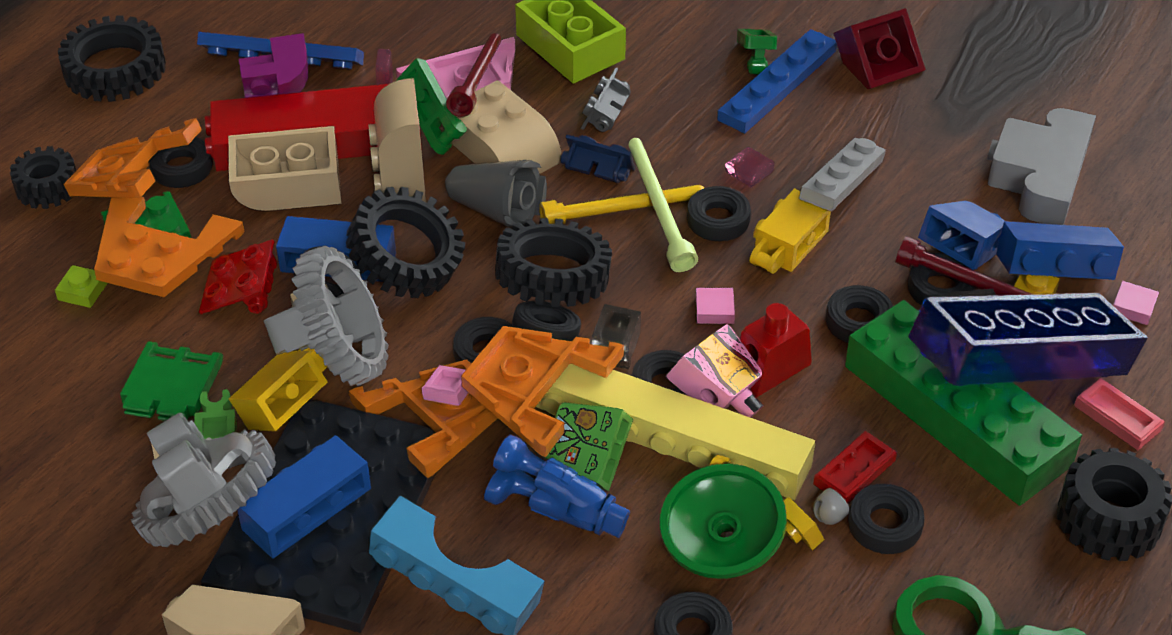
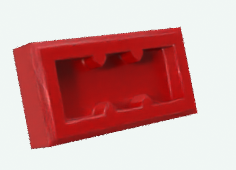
M864 431L814 475L813 485L822 491H825L827 488L835 490L849 504L862 489L869 486L896 461L897 452L867 431Z

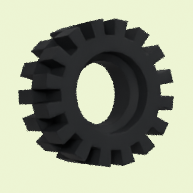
M47 146L46 151H42L41 147L35 148V153L31 154L28 150L23 153L24 159L18 156L15 159L16 164H11L10 176L18 200H21L25 206L30 203L31 208L37 209L38 205L42 204L43 209H48L50 203H54L55 207L61 205V199L66 202L71 199L64 183L76 172V167L69 152L64 153V149L58 147L54 152L53 146Z

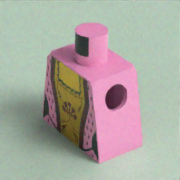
M728 324L686 353L666 375L687 396L724 409L732 405L739 414L750 418L764 406L749 390L762 376V370Z

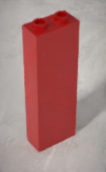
M389 84L210 101L211 115L205 116L206 134L211 136L205 138L206 153L214 158L216 171L229 170L228 136L334 126L338 159L371 156L370 147H377V145H370L368 125L375 124V99L379 92Z

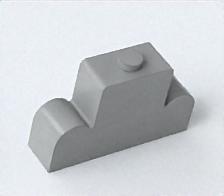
M1057 108L1049 111L1046 116L1045 125L1008 118L999 141L993 139L987 159L992 160L988 185L1021 194L1019 211L1025 218L1043 224L1064 225L1090 142L1096 115Z

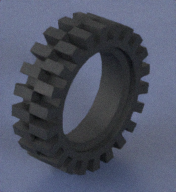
M116 15L115 21L110 22L109 16L102 17L103 23L97 24L96 20L93 19L88 21V28L80 24L76 27L77 33L70 31L66 34L67 40L62 39L60 43L61 48H58V55L65 83L68 88L71 87L73 93L76 95L81 93V97L88 99L93 94L94 101L101 102L103 96L107 95L108 102L116 101V95L122 94V98L125 100L130 98V91H134L138 96L144 93L142 86L151 89L154 86L153 80L159 81L162 78L161 72H165L166 62L159 32H156V28L153 25L148 26V22L145 20H141L138 23L136 17L130 16L127 22H125L124 16ZM111 48H131L141 52L140 56L134 61L116 68L97 69L84 65V62L90 56Z
M386 187L384 193L379 189L374 191L371 197L368 195L360 204L346 234V236H349L346 241L347 249H352L349 254L350 259L353 261L360 260L357 266L361 274L367 270L371 272L367 281L372 285L377 279L384 282L380 290L388 293L391 286H395V296L404 297L408 289L411 298H419L422 292L425 297L432 295L435 290L439 292L449 282L464 255L462 252L465 249V242L461 241L464 236L462 229H455L458 221L455 217L445 219L449 210L445 206H442L439 210L435 209L434 206L438 201L435 198L430 197L427 203L422 201L423 192L416 190L413 196L410 197L409 189L406 187H400L397 194L394 187ZM387 220L403 221L415 226L431 240L435 249V259L422 265L410 264L397 259L379 243L375 231L376 226Z
M540 218L539 224H536L532 219L525 220L524 226L519 222L512 225V229L506 228L503 231V235L499 236L495 276L497 280L500 279L499 284L502 288L508 287V293L513 296L520 293V299L526 302L531 297H535V304L542 306L544 300H550L551 307H560V301H565L567 307L575 306L576 299L585 304L589 302L590 297L593 299L600 297V292L604 293L607 288L612 249L609 248L607 240H602L603 236L600 233L591 234L592 228L584 226L579 230V223L571 221L568 226L563 225V219H555V224H549L548 218ZM535 255H557L575 260L582 264V266L571 269H551L532 264L524 258Z

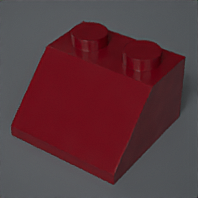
M906 8L851 25L833 33L843 64L867 89L926 70Z

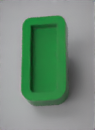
M737 29V43L746 49H752V56L747 62V69L750 74H760L768 67V61L764 57L765 49H777L778 36L769 30Z

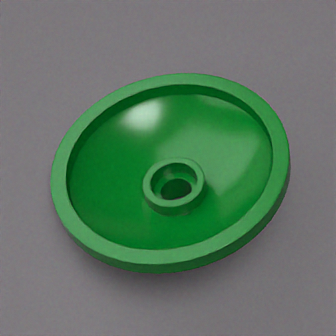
M737 464L710 465L688 474L671 489L660 513V531L664 545L671 557L686 570L703 577L715 579L742 576L761 567L780 547L787 526L785 504L777 487L760 472ZM728 531L733 533L729 537H720V535L723 532Z

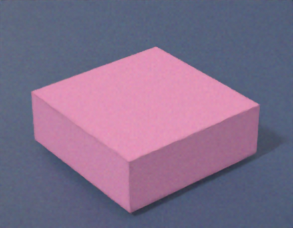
M1122 281L1111 314L1148 325L1159 292Z
M696 288L697 324H734L733 288Z
M439 365L422 387L423 399L459 406L469 393L462 387L461 375L465 370Z

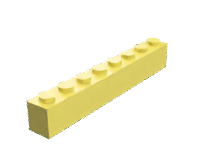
M569 364L536 406L552 415H556L561 403L623 409L633 418L626 441L651 448L663 455H670L687 461L699 468L708 466L717 454L730 458L731 461L729 463L725 462V464L742 465L760 472L772 481L781 496L786 498L789 496L792 500L796 499L812 467L815 440L616 370H612L609 376L604 378L576 365Z

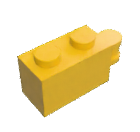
M794 188L785 199H780L776 203L773 212L766 219H761L757 223L753 232V238L756 241L755 248L750 255V263L760 266L772 274L776 273L780 267L792 272L828 232L831 211L799 199L801 191Z
M307 348L303 351L299 349L298 351L276 355L229 398V401L248 430L277 431L328 383L322 373L327 366L324 365V359L315 352V349Z

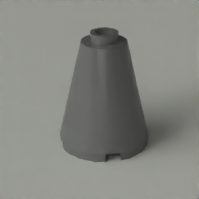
M532 160L456 166L447 175L445 181L446 190L452 200L512 229V225L519 222L524 226L525 220L533 219L534 215L540 216L539 204L540 202H545L547 192L546 177L540 175L537 169L542 167L539 163Z

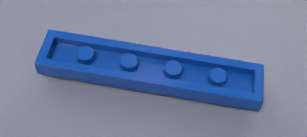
M810 29L718 110L717 120L745 134L836 52V40Z
M198 32L197 45L207 48V54L227 56V51L239 52L238 57L240 58L255 57L259 54H272L270 39ZM305 43L308 65L321 66V61L333 62L334 68L352 70L353 64L363 65L364 52L357 48Z

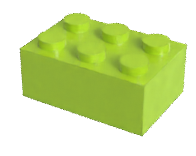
M523 0L515 4L516 35L573 84L625 60L626 28L592 0Z

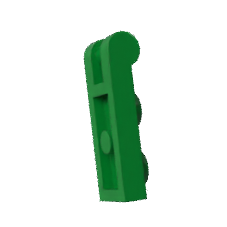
M416 58L396 81L414 78L419 125L432 149L438 154L444 155L452 147L451 142L454 139H460L466 133L467 128L460 119L448 110L446 105L447 98L426 60ZM441 125H443L444 127L443 132H441L439 128Z

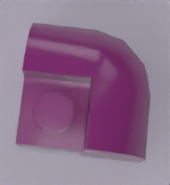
M304 33L270 38L272 54L239 59L245 98L299 93L304 89L308 79V58Z

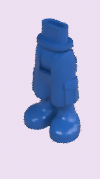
M509 435L504 439L493 461V467L498 470L487 485L484 494L485 501L498 505L504 502L511 494H520L530 498V510L550 517L552 520H561L575 527L594 531L599 536L603 532H607L617 538L621 537L630 510L616 504L615 496L611 494L607 496L606 492L597 486L596 482L584 476H579L578 472L553 457L545 462L531 452L522 439L514 435Z

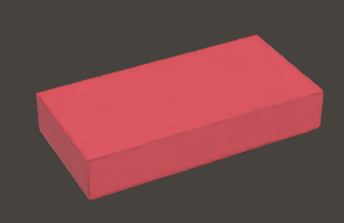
M1099 378L1078 395L1074 404L1077 409L1136 450L1141 449L1161 432L1165 423L1164 420L1102 378Z

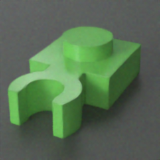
M228 389L223 390V397L218 402H210L207 391L202 392L200 395L203 412L195 413L194 424L205 439L208 437L215 439L224 437L232 432H237L236 413L229 401L230 393Z

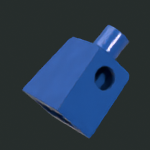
M966 200L931 205L928 208L918 238L975 270L996 256L1004 220L998 214L990 213Z

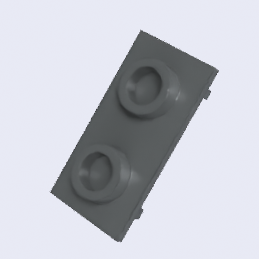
M615 67L609 79L602 76L593 92L598 98L591 96L582 111V114L586 115L587 118L581 129L584 130L588 122L595 125L596 129L601 132L612 129L620 110L631 94L629 84L614 77L618 68Z

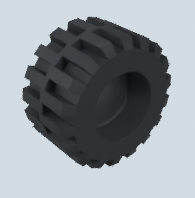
M1109 448L1108 452L1096 449L1092 450L1091 455L1082 454L1078 457L1076 463L1073 462L1070 465L1058 501L1057 519L1061 520L1060 528L1062 532L1070 534L1069 541L1075 546L1082 545L1084 547L1083 552L1092 555L1093 552L1100 554V559L1110 561L1111 557H1117L1118 561H1128L1130 555L1136 559L1144 556L1145 551H1151L1156 546L1157 540L1160 539L1172 506V495H1170L1172 488L1169 481L1163 480L1165 474L1160 468L1154 469L1151 467L1152 462L1147 458L1141 460L1135 457L1136 453L1128 450L1127 453H1121L1118 448ZM1105 501L1114 502V503H1117V504H1119V505H1121V506H1123V507H1117V506L1111 505V504H1109V503H1107V502H1105Z

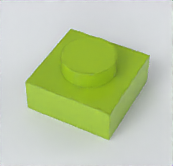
M72 265L56 287L55 293L58 301L91 308L108 283L96 280L94 270Z

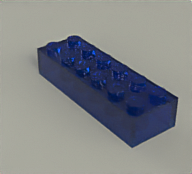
M1100 293L926 297L908 335V338L920 349V353L942 372L944 379L956 386L1128 375L1148 339L1145 334Z

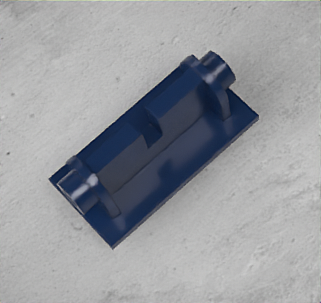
M566 135L565 137L570 150L563 151L561 164L566 165V169L589 175L593 164H596L598 166L594 173L595 177L615 183L620 181L626 182L630 170H635L631 152L620 145L612 144L606 146L583 135L579 137Z

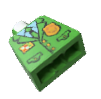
M561 403L555 418L564 422V434L544 458L547 460L552 457L574 469L578 472L579 476H584L591 481L593 480L601 489L609 491L633 418L623 409Z

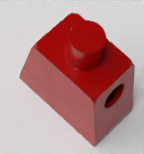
M770 304L766 308L765 316L749 324L741 332L740 341L762 370V376L749 389L756 397L779 385L812 363L810 329L806 323L784 304Z

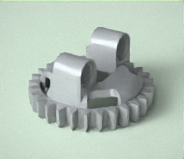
M317 247L301 254L300 258L295 260L297 266L293 267L296 276L292 278V281L297 287V290L293 291L297 298L293 302V307L263 321L276 355L289 353L299 348L301 351L307 348L315 349V352L324 359V365L333 372V375L339 374L342 382L348 381L350 386L355 384L360 386L382 375L389 356L386 352L389 345L384 339L387 336V332L382 326L384 320L380 318L379 306H376L373 300L374 294H371L368 290L367 281H363L360 277V270L354 269L352 260L346 259L344 253L338 252L334 247ZM329 273L332 276V279L340 286L344 294L338 297L332 294L325 286L326 274ZM362 340V356L354 350L352 343Z
M177 413L147 432L153 447L159 454V457L152 461L158 476L144 487L140 501L136 503L137 509L132 512L134 518L131 519V522L140 536L153 546L161 545L162 547H168L170 544L179 545L184 539L191 541L199 533L206 534L207 530L212 526H220L222 520L228 516L233 517V512L239 507L246 506V501L250 497L257 496V489L266 485V478L272 476V468L276 464L275 453L263 434L261 432L257 433L255 430L249 433L243 430L241 433L232 432L224 437L215 439L208 437L205 439L192 420L188 422L182 413ZM245 464L230 482L227 483L221 476L226 469ZM173 509L178 514L168 517Z

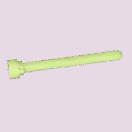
M632 138L628 146L669 245L666 257L670 267L675 272L688 271L697 264L698 255L693 244L682 239L639 138Z

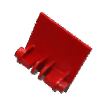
M272 239L260 244H253L246 249L228 255H221L212 260L199 313L204 314L243 301L252 313L259 314L268 306V293L271 292L274 280L273 273L277 267V260L272 253L275 241Z

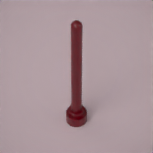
M493 33L489 36L463 85L455 87L450 92L446 105L453 115L465 117L473 111L477 102L474 92L501 43V36L499 34Z
M906 236L900 246L895 263L907 268L911 266L918 268L919 265H922L1058 321L1065 322L1070 318L1071 313L1068 308L926 251V247L920 245L921 241Z

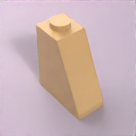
M191 585L181 596L174 598L162 614L167 635H300L305 629L301 603L294 599Z

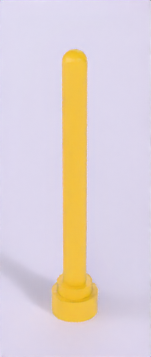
M693 185L662 191L669 204L688 201L697 191L704 189L702 185ZM648 193L565 206L563 203L551 200L540 202L539 213L540 218H548L549 224H555V219H563V224H565L568 219L650 207L653 204Z

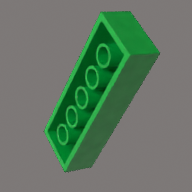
M902 300L849 336L845 367L1018 506H1021L1066 472L1075 461L1082 438L1081 433L905 300Z

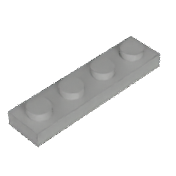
M854 138L802 186L799 199L832 212L883 162L886 149L876 146L875 142L869 139Z

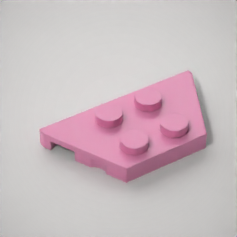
M514 37L501 40L475 91L496 80H499L511 90L516 50ZM484 45L426 60L446 98H448L450 92L455 87L463 85ZM409 65L396 68L397 78Z

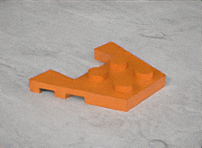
M197 118L184 121L185 127L171 132L169 126L159 129L147 141L141 143L138 137L96 150L64 183L69 196L142 197L155 182L151 170L146 169L150 165L148 161L159 150L189 145L202 130Z
M111 197L94 268L96 280L165 297L198 271L197 265L207 257L215 258L223 251V245L231 238L239 239L244 234L243 222L213 214L197 239H193L176 233H169L145 227L141 224H135L146 209L144 197Z
M503 326L461 375L462 387L537 453L546 457L564 434V422L534 408L569 364L607 378L624 356V345L616 342H609V347L590 344L589 338L575 337L573 341L552 339V333Z
M463 360L444 366L466 370L471 363L468 360ZM437 367L420 371V378L401 383L398 379L393 378L382 381L383 388L364 392L363 386L349 390L351 403L360 411L379 415L401 403H405L436 432L406 448L409 461L426 478L433 476L498 419L470 393L467 394L459 406L424 400L422 387Z

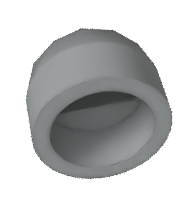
M831 488L823 491L813 505L814 516L820 522L828 525L840 522L850 511L844 498Z

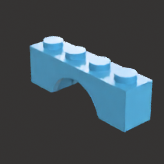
M399 496L371 530L369 554L383 567L394 568L407 576L416 587L422 590H430L442 597L456 611H465L477 618L489 631L496 634L517 635L540 603L545 581L509 559L496 566L483 569L467 568L452 562L440 551L435 542L433 532L436 516Z

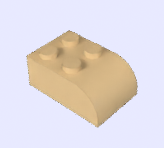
M414 78L398 80L387 85L379 92L374 102L375 124L368 125L370 145H377V147H370L373 172L380 171V174H374L375 191L380 189L384 193L386 187H394L397 194L400 187H406L409 189L410 197L413 196L416 190L423 192L421 200L426 202Z
M499 80L474 92L477 102L473 111L468 116H456L465 124L467 131L460 139H454L451 144L475 164L532 160L539 163L542 167L537 168L539 174L561 163L562 155L559 141L548 121Z
M334 126L228 136L229 185L233 196L241 204L262 211L341 204L339 164Z

